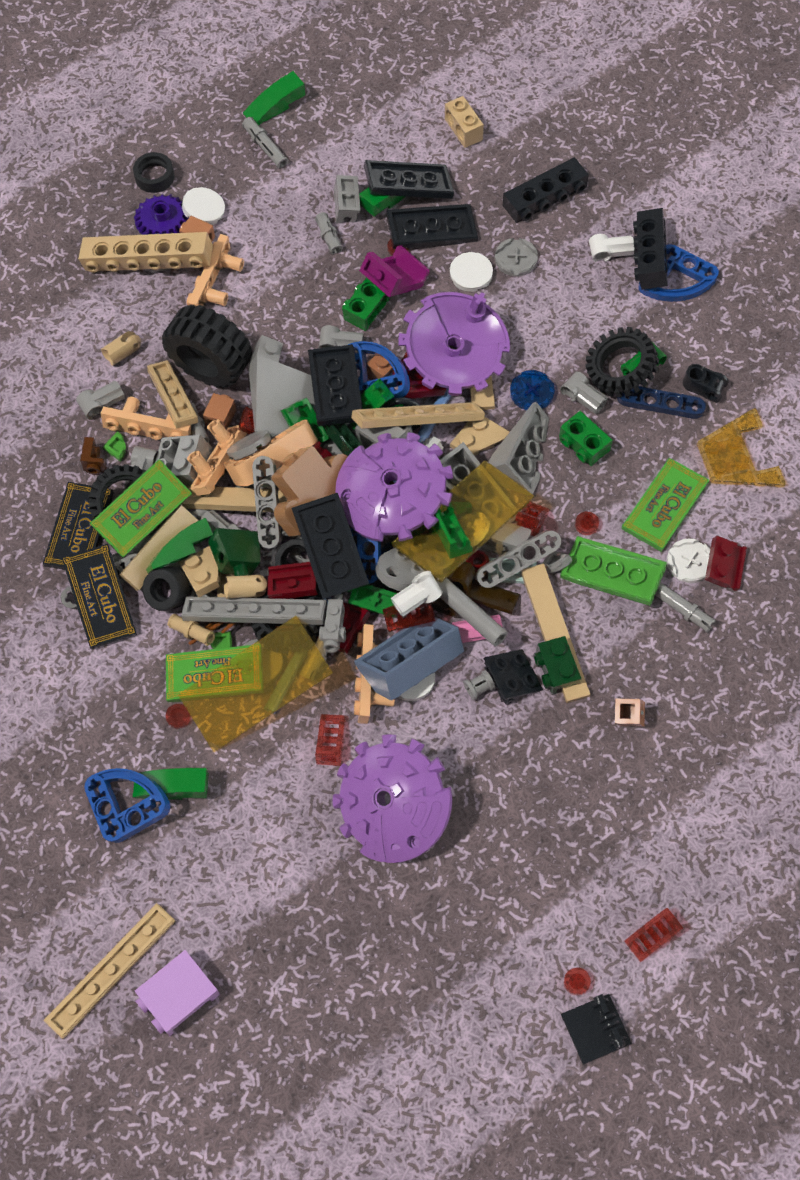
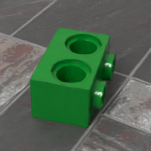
M366 277L362 284L359 283L356 286L353 296L344 302L342 306L343 319L366 331L388 303L389 297Z
M581 411L560 426V442L566 448H572L576 452L577 458L583 463L587 462L592 466L611 450L613 440ZM589 446H593V447H595L596 449H590V448H588V447H589Z

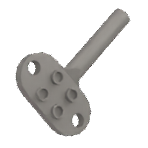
M433 536L416 537L385 552L379 557L375 569L376 574L381 582L389 588L402 591L412 584L415 576L424 571H431L442 590L440 598L485 639L496 647L506 638L508 632L444 576L452 569L455 558H449L441 539Z

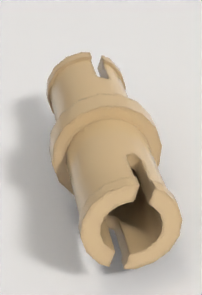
M172 614L168 620L167 625L169 628L183 633L187 639L193 638L204 643L206 646L211 645L214 641V631L199 626L197 621H183L182 617L177 614Z

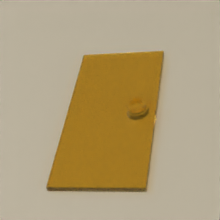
M483 461L448 492L452 493L450 503L454 508V513L462 529L471 542L473 552L450 559L434 526L428 530L425 525H422L411 531L412 539L399 542V538L392 542L394 548L424 571H431L434 578L440 583L534 499L533 494L487 461ZM441 504V506L439 507L441 512L447 510V506Z
M294 616L179 693L178 696L212 751L215 752L333 674V671L298 617Z

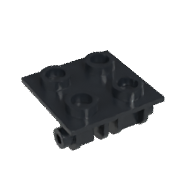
M523 649L483 658L485 661L484 669L490 674L493 682L496 683L495 690L499 689L500 701L504 702L505 705L512 704L514 702L513 698L544 690Z
M610 994L598 995L593 998V1001L561 1014L583 1065L632 1044Z

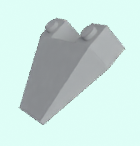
M262 335L253 347L248 365L254 431L268 430L270 436L274 438L289 428L281 410L300 399L307 398L315 411L311 375L279 363L283 343Z

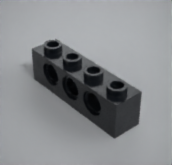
M573 157L503 193L502 206L516 223L522 220L527 221L533 214L548 210L556 202H564L570 195L583 192L587 187L589 174L577 159Z
M663 208L638 211L637 221H633L634 233L637 234V236L633 237L635 250L638 249V252H634L635 265H638V268H634L635 281H640L641 290L668 286L666 223Z

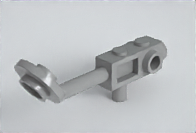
M343 594L335 596L333 599H328L324 627L320 626L319 640L323 641V649L329 653L339 650L340 642H345L346 629L343 627L345 613L342 600Z

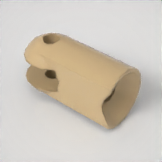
M132 331L125 332L101 348V352L105 359L114 366L140 348L141 338Z
M261 575L226 576L228 582L224 585V594L226 599L260 597L265 594L268 582Z

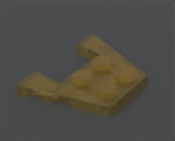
M756 408L746 412L697 442V447L711 484L785 487L786 483L779 466L759 471L755 470L741 433L762 428L763 425Z

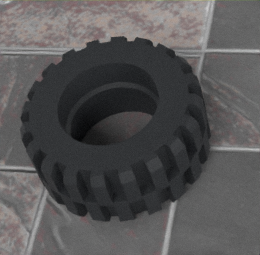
M188 305L180 308L162 335L164 351L167 352L168 357L174 361L177 367L182 368L183 372L188 375L190 374L194 379L202 381L209 386L214 385L217 388H226L234 385L248 365L252 355L249 339L245 338L244 332L239 330L235 323L227 320L224 315L216 313L215 310L206 309L205 306Z

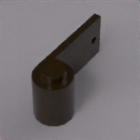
M459 561L454 565L448 579L473 602L512 615L520 594L496 586L490 588L481 586L475 580L476 570L474 566L466 561Z

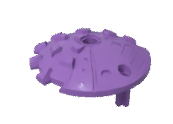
M457 292L433 294L421 300L424 307L417 313L409 310L405 315L403 321L409 323L406 334L399 333L398 346L406 347L408 358L403 359L404 365L408 371L415 368L424 378L421 383L425 387L433 389L437 385L448 388L449 395L459 396L462 394V389L475 387L477 392L486 389L488 384L485 380L493 373L498 376L502 374L506 365L500 363L502 352L509 353L510 339L502 319L486 304L487 299L484 298V293L481 292L480 295L475 293L474 297Z
M408 432L406 439H392L391 434L385 433L377 437L378 443L373 444L367 449L360 445L350 453L339 471L335 493H338L348 524L355 532L365 538L383 542L384 535H398L400 542L412 539L411 531L422 525H425L429 530L439 521L434 516L441 504L449 506L452 498V493L446 492V480L454 478L450 465L443 468L438 458L443 454V451L435 443L428 448L419 442L420 436L418 434ZM397 480L396 483L388 485L391 481Z
M386 734L382 735L381 744L369 747L367 741L363 742L354 749L358 756L349 766L343 763L337 772V776L343 780L340 794H334L332 802L335 809H341L345 822L340 826V830L345 838L353 835L363 845L360 853L370 859L385 863H397L417 858L434 846L448 824L452 809L451 787L443 788L439 775L445 768L438 757L430 761L421 752L425 745L416 739L411 738L410 744L406 745L396 743V735ZM387 792L391 796L389 804L385 802V794Z

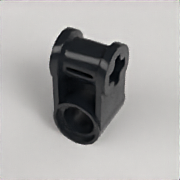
M692 364L687 368L682 383L686 390L717 403L721 400L722 390L728 385L729 380L722 373L714 372L699 364Z

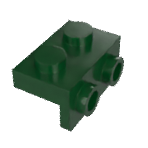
M566 636L537 644L536 653L533 654L534 661L537 667L542 668L544 673L541 676L545 689H550L551 695L556 694L557 689L581 683L582 678Z

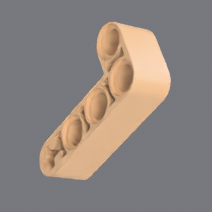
M302 420L272 438L265 447H262V445L258 447L256 453L240 460L229 459L224 463V466L235 485L249 486L254 484L252 466L257 457H270L275 462L277 469L284 464L282 461L289 454H295L301 448L314 445L318 439L308 420ZM265 460L262 465H259V470H263L264 477L266 476V469L270 468V465L265 463Z

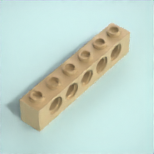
M207 232L83 237L78 259L85 271L89 272L210 267L213 244Z

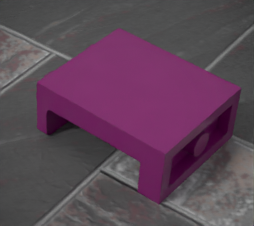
M397 246L392 256L382 259L373 251L368 252L359 270L388 297L420 289L430 272L426 266L402 246Z

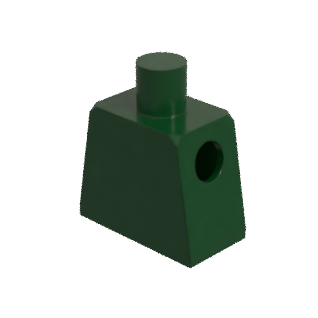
M217 528L208 541L219 572L222 574H234V576L251 575L260 563L258 531Z

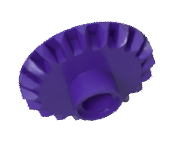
M163 193L158 197L153 195L151 199L146 198L144 203L139 204V208L136 209L134 216L135 226L141 235L180 233L181 225L189 219V216L187 218L183 213L180 198H174L171 194L165 196Z

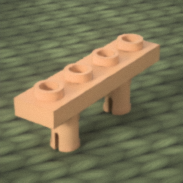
M220 234L217 242L213 243L210 267H203L201 276H197L193 293L188 295L187 305L203 306L204 303L211 302L226 306L228 293L212 289V286L220 269L223 267L241 272L244 267L243 258L228 254L230 250L228 236Z
M135 397L127 398L123 410L103 406L100 413L103 428L111 431L127 432L131 435L146 436L154 440H161L164 437L192 435L191 425L176 429L169 413L166 419L137 414L140 401Z
M219 419L209 423L207 429L213 434L218 443L208 460L204 459L200 451H194L187 457V461L191 463L198 473L189 488L193 497L208 495L214 491L219 478L225 473L224 463L230 459L227 450L237 441L246 437L249 432L245 424L228 427L226 430Z
M364 624L362 633L358 632L357 647H361V655H357L356 660L378 646L373 642L374 625ZM360 672V678L356 677L355 692H359V701L355 700L354 715H358V723L368 724L370 707L372 705L394 706L395 699L391 701L377 694Z

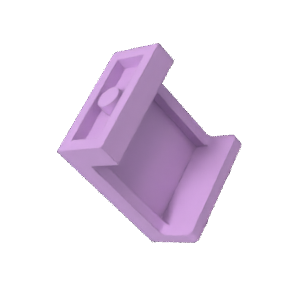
M184 950L135 990L139 997L135 1002L144 1013L148 1011L152 1013L155 1019L151 1022L159 1033L162 1034L166 1031L170 1037L178 1025L207 1001L215 1000L220 994L188 952Z

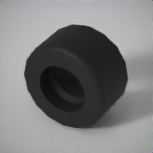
M163 567L149 572L142 586L146 602L158 611H168L182 606L190 593V584L187 576L175 567ZM163 580L169 583L171 589L169 598L162 591Z

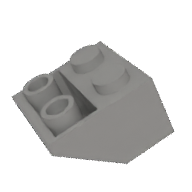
M201 435L164 437L161 439L155 462L160 459L185 486H191L198 473L191 463L187 461V457L194 451H200L207 461L214 448Z

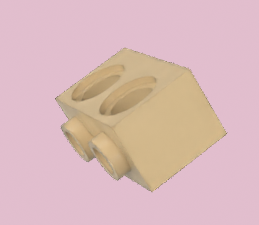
M464 96L445 103V121L464 148L482 141L484 125Z

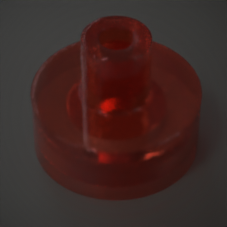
M585 511L576 517L575 528L580 534L592 535L597 531L599 519L594 513Z

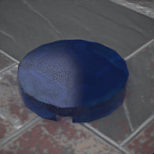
M537 370L521 372V375L515 377L510 385L511 399L514 404L524 410H528L534 402H537L544 409L552 402L555 395L553 381L545 373Z

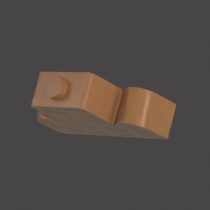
M313 446L301 448L295 454L291 453L282 461L284 464L271 476V479L288 500L280 502L274 509L276 521L288 536L300 535L292 511L293 507L335 494L337 477L344 461L348 457L347 455L338 454L323 459Z

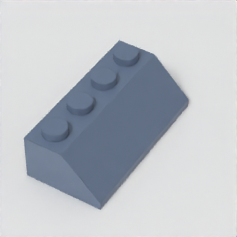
M425 614L354 662L374 691L392 701L430 674L435 673L448 662L454 660L455 657L464 652L458 627L432 615Z

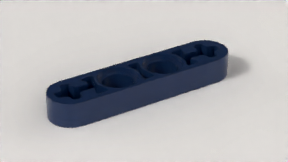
M638 386L640 391L637 393L634 389L630 390L631 395L629 399L625 398L624 391H622V397H617L618 402L626 407L691 419H698L703 416L706 408L704 400L699 397ZM641 394L639 401H636L637 395ZM651 396L655 398L656 402L654 404H647L644 398ZM669 400L676 401L678 407L670 408L666 402ZM683 402H686V404H685V409L683 410V409H682ZM693 404L697 405V411L692 410Z

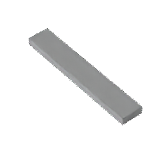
M186 597L181 617L183 621L324 625L328 604L326 600Z

